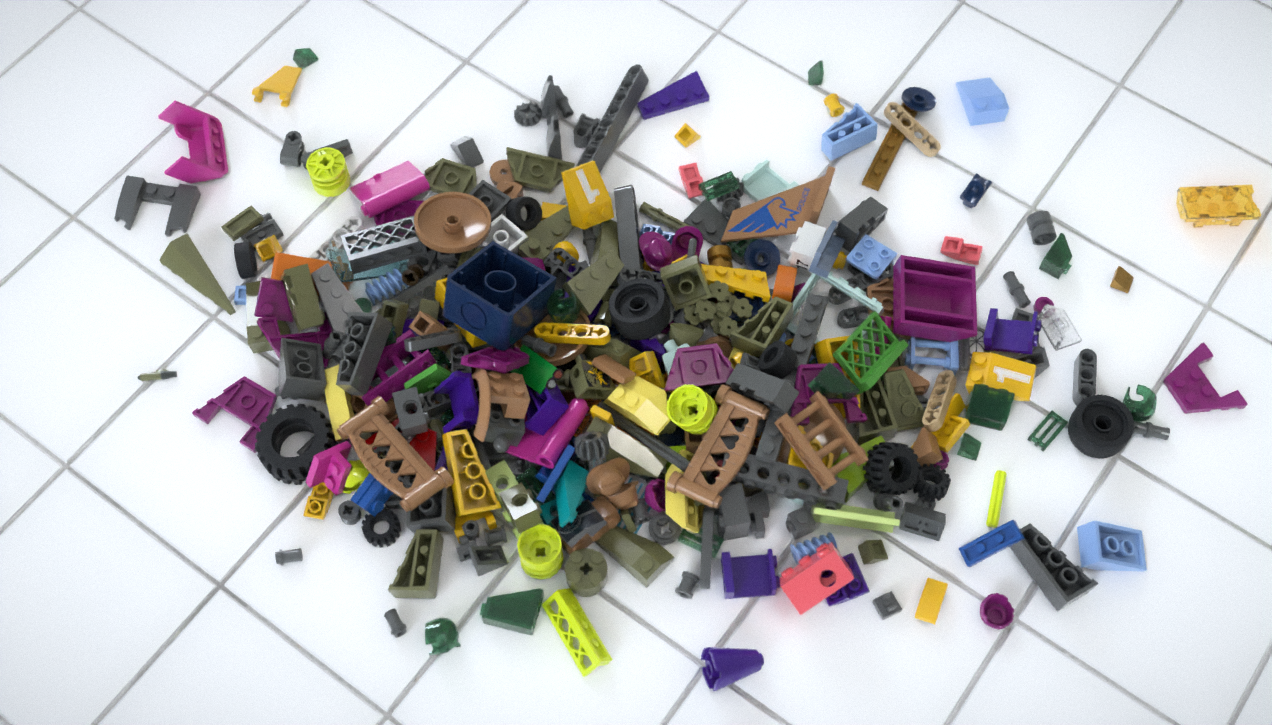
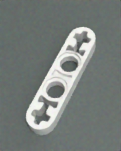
M358 216L347 218L308 258L332 262L345 249L342 241H338L337 237L349 234V231L353 233L363 230L361 218ZM326 248H334L332 253H324Z

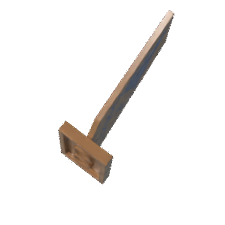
M828 166L825 176L733 210L721 243L796 234L798 228H802L805 221L817 225L836 168Z

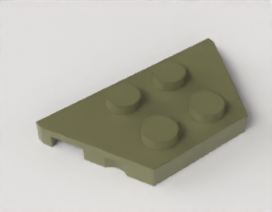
M510 147L506 148V156L514 182L524 187L551 193L563 181L561 172L575 166V163Z
M441 158L434 166L424 171V176L430 186L429 191L438 194L445 192L469 194L477 186L476 168Z

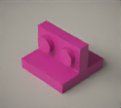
M342 442L314 455L305 482L310 488L324 482L326 487L336 496L343 492L352 467L347 461L352 447L349 442Z

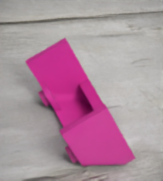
M176 100L158 115V119L174 125L175 133L179 138L188 141L190 159L181 156L164 171L165 175L192 184L222 178L228 173L223 128L218 118Z

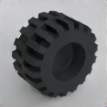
M880 442L879 445L875 444L872 446L873 450L867 452L868 460L865 466H863V470L866 472L864 478L868 479L867 484L872 486L874 491L892 495L906 494L908 490H912L914 488L913 484H916L918 481L917 475H920V471H918L920 462H917L918 456L913 454L914 450L906 444L894 442ZM893 460L894 471L892 476L890 477L889 466L891 461Z

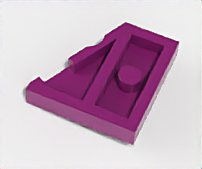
M261 277L254 316L262 318L276 317L280 321L293 322L287 295L281 280Z

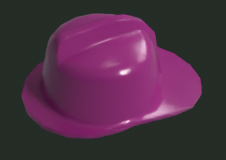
M684 226L676 231L671 243L673 261L688 254L689 240L691 238L697 240L695 255L699 258L703 245V236L697 228Z
M654 231L641 235L638 242L639 248L649 267L653 270L661 271V268L673 262L672 246L663 235Z

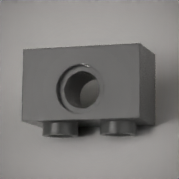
M417 387L392 393L403 437L427 432V424L430 423L428 412H423L422 406L425 405L423 394H418ZM411 409L417 410L414 414L407 413Z

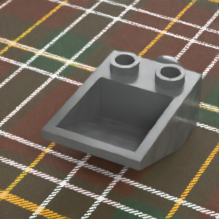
M491 403L489 424L484 441L492 442L495 450L503 453L509 449L510 445L518 446L525 433L524 419L504 418L501 404Z

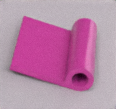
M407 160L382 173L373 175V177L349 189L361 202L362 206H360L363 215L372 218L430 190V186L424 174Z
M572 399L568 405L569 408L543 436L525 428V433L518 446L510 445L506 453L547 468H554L588 413L589 407L587 402L583 399ZM527 414L524 418V424L527 421Z

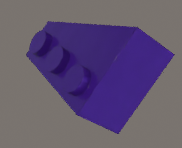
M526 384L530 402L526 412L527 421L525 422V428L543 436L561 415L565 413L569 406L557 384L553 389L545 387L541 394Z

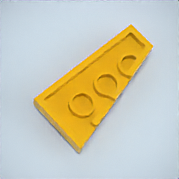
M701 264L708 285L718 280L728 285L729 292L734 293V290L745 293L746 297L753 298V296L761 297L762 301L769 302L770 291L766 272Z

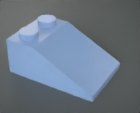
M990 77L956 82V87L970 126L1005 121L1009 105L1004 93Z
M1096 520L1077 527L1081 567L1105 571H1147L1142 530Z

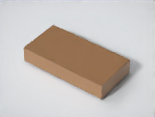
M606 354L593 359L592 365L622 385L635 379L636 373Z

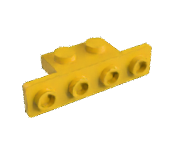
M955 393L952 396L942 427L937 431L931 432L936 436L940 451L946 453L950 451L970 426L968 419L958 417L965 408L964 401L959 393Z

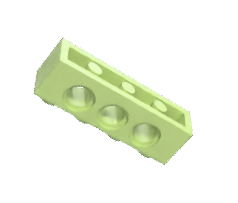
M503 460L485 470V473L495 491L494 494L504 510L502 515L507 523L511 522L514 529L512 531L518 540L522 532L518 533L503 506L499 493L519 484L506 461ZM501 484L508 485L505 489L498 488Z

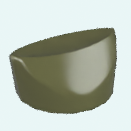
M671 323L669 338L670 340L673 339L678 347L685 343L690 347L696 346L704 330L688 324Z

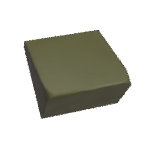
M421 299L418 313L420 311L427 313L437 320L440 302Z
M866 540L858 545L864 565L889 559L882 540Z

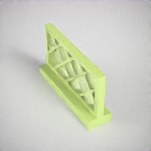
M811 505L810 513L815 522L893 533V526H899L900 520L894 519L895 512L843 505L840 510H829L824 505Z

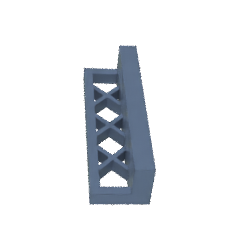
M832 220L809 268V272L826 279L845 242V239L833 235L838 223L835 220Z

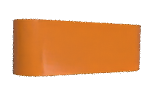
M778 265L772 299L776 296L791 302L797 268Z

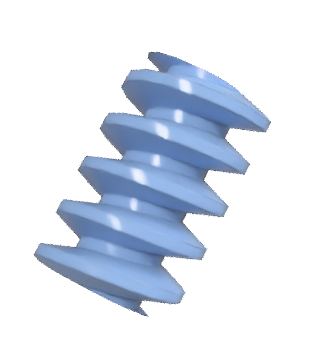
M396 268L392 270L393 275L390 272H386V278L380 275L379 282L373 279V286L369 282L365 283V292L373 306H376L375 299L381 303L382 296L389 299V292L395 296L396 288L401 292L403 291L402 285L408 287L402 281V274Z
M828 532L827 537L822 534L819 536V539L813 537L811 541L808 539L804 540L803 544L797 542L796 547L791 544L790 550L795 563L799 565L798 561L806 555L812 556L817 552L816 549L823 543L829 544L832 542L837 549L835 538L831 532Z

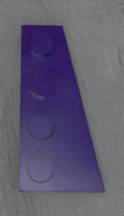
M696 70L639 101L637 108L644 121L708 102L710 96Z

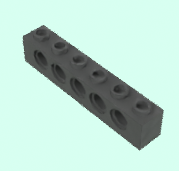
M725 453L722 467L726 464L725 460L730 457L728 453ZM749 454L742 466L748 472H738L730 482L742 483L743 486L750 489L755 487L764 489L763 491L769 494H783L788 499L794 500L798 498L810 505H824L829 510H840L844 504L849 480L835 477L837 482L827 489L828 495H822L819 492L820 485L808 469L781 462L773 464L758 461L755 455ZM764 472L768 478L762 479L757 473ZM778 478H785L788 483L781 484ZM805 483L808 489L803 490L798 484Z

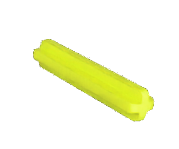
M997 470L994 475L986 521L988 527L996 528L999 524L1007 476L1005 471Z

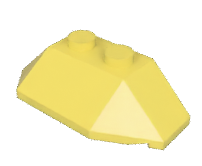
M639 376L628 383L619 384L603 401L627 419L657 436L670 422L667 413V393Z
M685 449L679 452L680 455L689 461L694 456L693 453ZM671 464L665 474L666 514L682 528L693 533H699L703 525V509H705V505L695 506L694 499L679 492L672 493L666 489L667 482L674 471L684 474L682 470Z

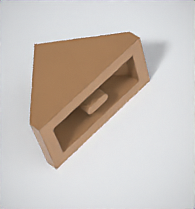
M922 427L912 449L914 450L913 454L918 456L917 462H920V465L923 467V464L928 466L942 460L943 457L936 436Z

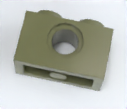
M522 482L499 493L503 506L518 533L542 523L539 515L542 513L538 502H533L534 496L531 490H526Z

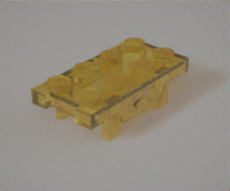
M1252 185L1179 187L1177 190L1176 205L1179 217L1184 219V222H1194L1192 224L1193 228H1202L1204 224L1205 226H1239L1243 220H1258L1261 217L1260 209L1253 202L1252 195L1254 194V189ZM1217 219H1229V220H1231V221L1217 220Z

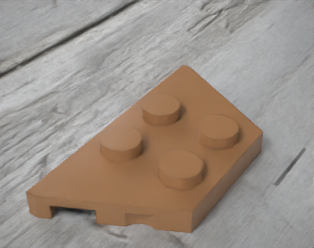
M886 278L881 280L880 283L868 286L866 296L870 299L874 297L882 303L881 306H883L884 312L881 316L892 318L890 330L893 333V278ZM868 308L869 316L873 311ZM894 334L906 340L911 338V336Z

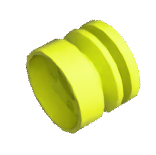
M321 148L314 151L307 159L306 167L314 190L319 195L335 197L348 189L351 178L344 156L339 150Z
M683 385L676 388L667 401L669 418L676 425L693 435L706 433L719 411L715 400L695 385Z
M538 524L522 532L518 539L517 548L521 568L526 575L539 580L548 579L556 575L562 568L564 561L562 542L557 531L548 525Z

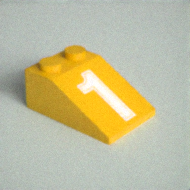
M592 160L561 172L572 226L585 230L614 218L612 201L595 161Z
M973 352L965 386L970 398L1030 401L1037 367L1034 364L995 353Z

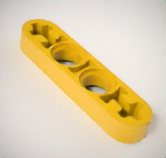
M544 322L534 328L536 338L540 337L548 343L605 345L611 339L610 331L604 325ZM562 331H567L565 335H558ZM581 332L587 333L586 335L581 337L577 336Z

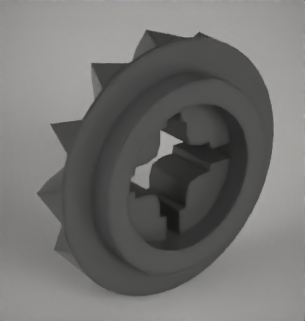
M531 101L526 104L522 102V105H517L516 110H514V119L522 126H534L542 118L541 108L538 107L537 103L532 104ZM530 110V113L526 118L525 113H527V111Z
M661 512L651 518L648 530L650 537L656 543L659 542L666 545L667 543H674L679 538L681 526L669 517L666 512ZM669 522L668 530L671 532L665 531L661 535V528L659 526L664 527Z

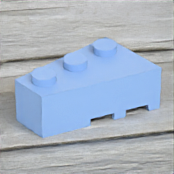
M856 103L849 113L846 112L838 123L835 122L822 134L821 150L831 161L876 140L878 124Z

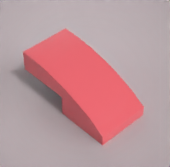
M697 163L679 166V174L688 197L693 198L706 195V188L702 176L700 177Z
M945 236L940 252L955 260L979 265L983 246L964 243L963 238Z

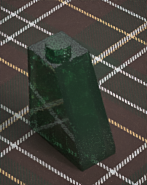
M538 588L488 597L486 604L483 603L480 609L483 624L533 636L544 599V591Z

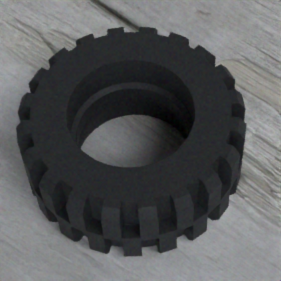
M299 403L297 406L293 404L286 405L287 408L285 409L280 407L276 409V413L273 415L270 413L266 417L267 421L265 423L262 422L259 426L261 432H257L255 437L257 440L255 450L263 466L276 480H282L283 483L289 485L292 481L295 485H302V481H306L314 455L338 445V442L335 441L332 425L321 410L317 411L314 406L309 405L306 407L305 404ZM301 431L314 434L313 443L305 453L296 457L280 455L282 444L292 434Z

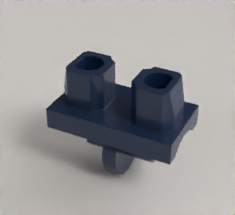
M976 173L960 195L959 199L963 201L962 204L971 209L976 207L991 186L992 181L986 180Z

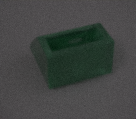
M974 384L966 400L963 418L968 419L970 424L1002 431L1007 423L1015 393L1009 392L1006 389L991 388L985 384Z

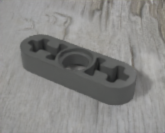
M451 329L407 338L404 340L405 351L413 352L462 341L461 330Z

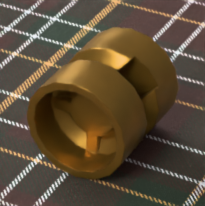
M716 245L707 250L709 265L733 268L730 247Z

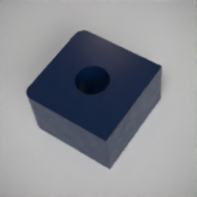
M492 241L447 276L443 316L496 349L504 351L509 349L550 313L557 278Z

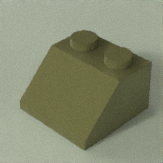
M697 255L661 268V279L675 311L695 304L699 300L703 301L712 297L704 270Z

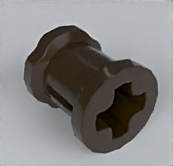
M417 263L411 264L402 273V281L408 286L416 285L419 279L424 276L423 267Z

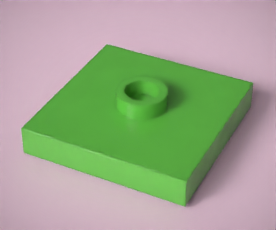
M435 363L405 382L404 386L405 389L417 387L418 394H424L436 389L452 372Z

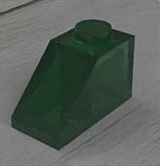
M1060 233L1039 267L1040 270L1058 280L1062 274L1066 275L1072 265L1069 263L1073 257L1063 233Z
M830 362L808 384L814 394L819 391L826 399L850 400L860 391Z

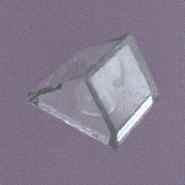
M1048 304L1043 307L1038 320H1042L1041 327L1055 351L1083 341L1064 309Z

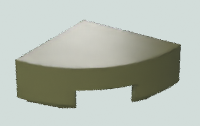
M629 508L620 510L621 517L630 533L637 531Z

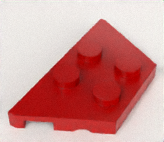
M396 419L391 424L396 427L399 419ZM427 428V432L416 434L409 444L435 472L438 435L437 432ZM377 433L368 438L365 443L367 445L373 444Z

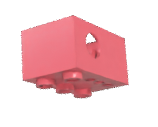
M832 542L829 544L823 543L816 549L817 552L815 554L804 556L798 561L799 565L793 569L788 567L781 573L782 576L779 578L780 587L800 615L855 579L851 568ZM822 571H833L830 577H821Z

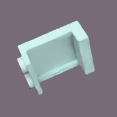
M768 159L758 163L752 172L746 173L741 179L744 193L755 202L799 186L796 181L789 184L769 167L770 161Z

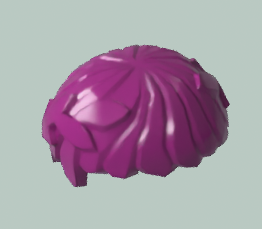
M661 479L652 480L645 487V501L653 510L661 513L666 511L665 481Z
M1000 593L989 594L981 602L980 616L988 627L997 630L1005 629L1013 621L1015 610L1011 603L1008 602L1007 596Z

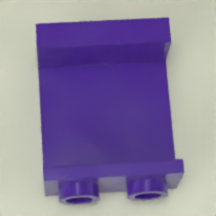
M990 308L983 336L984 350L1033 354V349L1038 346L1039 341L1037 332L1041 331L1042 320H1038V312H1034L1031 322L999 319L998 308Z
M455 371L434 389L435 394H449L454 418L443 427L444 434L446 432L468 430L477 423L479 403L472 374Z
M768 549L766 555L731 557L730 552L721 553L720 561L725 599L775 596L777 588H780L779 575L775 576L774 568H777L776 555L773 556L772 549Z

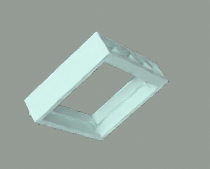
M831 271L827 279L812 273L793 301V314L795 317L806 301L808 294L812 292L818 281L822 279L873 312L876 311L879 316L884 312L883 306H881L882 303L877 301L876 298H868L863 290L858 287L855 289L850 287L848 281L841 277L837 279L832 275L833 272ZM872 319V328H873V326L875 325V321ZM790 322L785 331L795 336L798 327ZM862 330L864 339L867 337V331Z

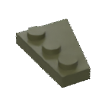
M568 206L539 222L534 229L524 231L528 239L534 237L551 253L555 245L564 241L575 229V226L571 225Z
M899 369L885 372L883 374L884 387L898 426L897 432L924 427L922 423L924 408L915 395L905 371Z

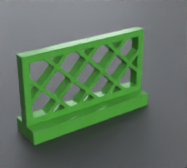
M874 311L832 355L856 384L853 390L858 395L872 388L908 347V344L904 339L899 341L877 312ZM872 319L877 324V329L872 328ZM862 330L867 331L868 339L863 338ZM873 333L878 334L879 342L874 341ZM884 336L890 340V344H885ZM852 341L858 342V350L853 349ZM863 343L869 345V352H864ZM874 346L879 347L880 355L875 354ZM842 352L848 353V361L841 355ZM854 354L859 355V363L854 362ZM865 357L870 358V366L865 365ZM855 367L860 368V378L855 373Z

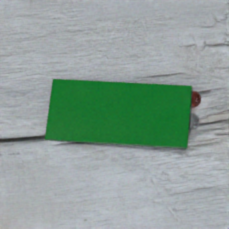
M523 344L520 349L530 356L529 364L521 366L519 369H513L510 372L523 375L525 383L539 394L542 393L545 387L548 389L555 388L556 380L561 379L563 376V370L556 368Z

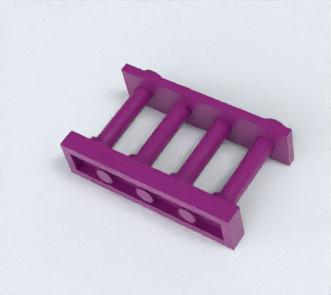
M410 329L384 347L372 379L373 381L379 377L382 382L373 389L370 386L368 392L361 397L367 406L372 404L371 401L378 396L387 402L393 397L392 393L405 389V382L435 363L437 364L429 350L423 353L419 350L413 352L405 351L404 340L415 337ZM412 354L415 359L405 365L401 360ZM395 365L398 371L389 377L385 372Z

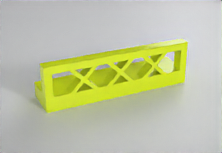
M571 588L557 590L541 604L583 677L588 676L597 667L607 665L613 660ZM554 601L558 604V613H554L550 606ZM563 619H567L569 623L568 631H565L562 626ZM573 637L578 638L580 642L579 649H575ZM584 655H587L592 662L588 668H586L583 662Z

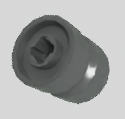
M1045 210L1037 211L1027 217L1026 220L1031 231L1030 235L1033 244L1038 246L1046 245L1057 238L1050 212Z

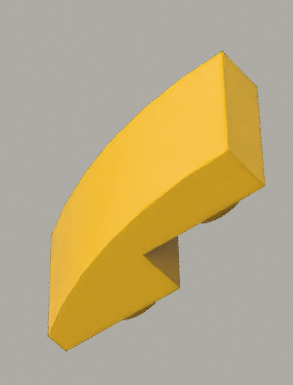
M324 482L313 487L311 496H308L304 517L325 519L334 493L326 487Z
M927 578L914 618L936 624L948 588L947 583Z

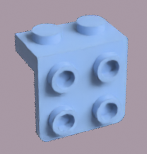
M865 234L848 254L846 261L873 279H878L890 263L894 265L898 253Z

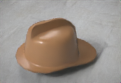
M615 458L594 467L586 478L588 490L594 494L606 496L617 493L629 476L630 466L628 461L624 458Z
M633 481L622 484L620 490L613 495L593 494L594 498H608L615 508L621 510L638 505V494L635 486L639 482Z

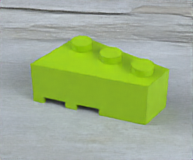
M879 436L860 446L865 450L868 457L867 452L873 450L872 446L875 444L879 445L880 442H885L882 436ZM849 453L841 454L832 467L846 458ZM853 462L835 475V477L849 480L845 503L868 480L864 478L866 472L863 470L866 462L860 466Z

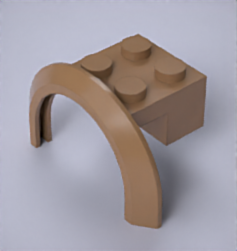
M478 368L472 374L474 387L476 389L478 383L480 395L479 413L474 436L481 442H484L489 424L491 403L501 404L504 418L524 419L530 397L523 375L499 373L497 371L487 372L482 368Z

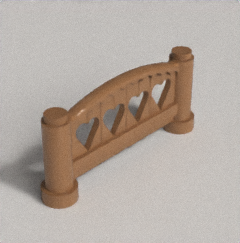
M724 384L720 386L715 397V403L721 405L687 469L684 474L674 471L666 486V489L672 493L679 492L704 505L717 509L723 499L720 496V492L737 475L751 451L759 420H766L770 413V409L766 405L732 391L731 387ZM747 418L749 422L744 425V431L738 432L730 420ZM737 435L739 440L735 442L734 449H728L720 438ZM728 453L730 457L725 460V466L719 467L711 454ZM718 470L720 475L716 477V483L709 485L701 472Z
M380 396L371 401L372 404L342 423L336 429L343 440L345 438L351 440L359 459L371 475L391 492L402 498L400 505L406 512L414 510L441 489H447L454 484L452 476L444 467H440L434 472L387 420L385 416L390 413V409ZM378 431L374 443L371 445H367L365 439L360 438L362 433ZM390 446L388 454L384 459H379L378 453L372 451L373 448ZM403 460L400 470L396 474L391 473V469L385 466L388 461ZM416 474L410 488H405L403 482L398 481L400 476Z

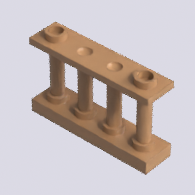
M818 391L809 398L812 403L794 417H789L787 413L775 422V425L823 491H825L837 482L835 480L836 474L853 462L860 466L868 458L865 450L858 446L831 409L826 397ZM818 411L824 421L805 435L802 434L797 428V424ZM830 427L837 438L819 451H814L809 441ZM840 445H843L849 455L832 468H827L822 462V458Z

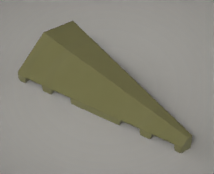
M188 233L171 241L160 257V263L169 268L172 273L181 277L199 293L211 299L214 304L227 311L229 315L236 313Z

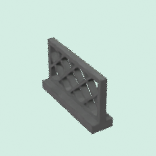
M414 216L341 236L353 274L427 254L426 245L416 235ZM413 224L410 229L403 228L404 225ZM386 230H394L391 234L385 233ZM399 232L405 233L403 238L398 237L396 235ZM368 235H375L373 239L366 238ZM380 237L387 238L384 243L378 241ZM349 240H357L354 245L347 243ZM362 242L368 243L366 248L360 247V244Z

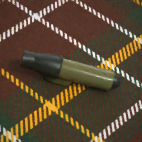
M159 369L156 372L141 373L137 379L141 381L165 380L177 377V371Z

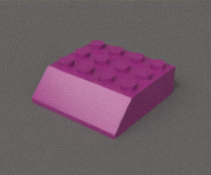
M900 255L893 266V334L945 342L977 336L975 267Z

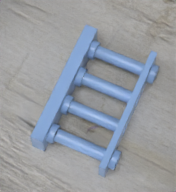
M911 336L910 340H908V354H905V365H908V368L913 370L915 364L944 366V368L953 371L954 375H956L959 368L958 341L915 339V337ZM915 347L944 349V351H947V357L915 356Z

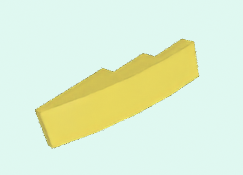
M338 364L324 370L326 377L324 390L335 441L340 442L343 439L339 436L336 429L353 417L354 413L350 403L351 395L336 385L339 370Z

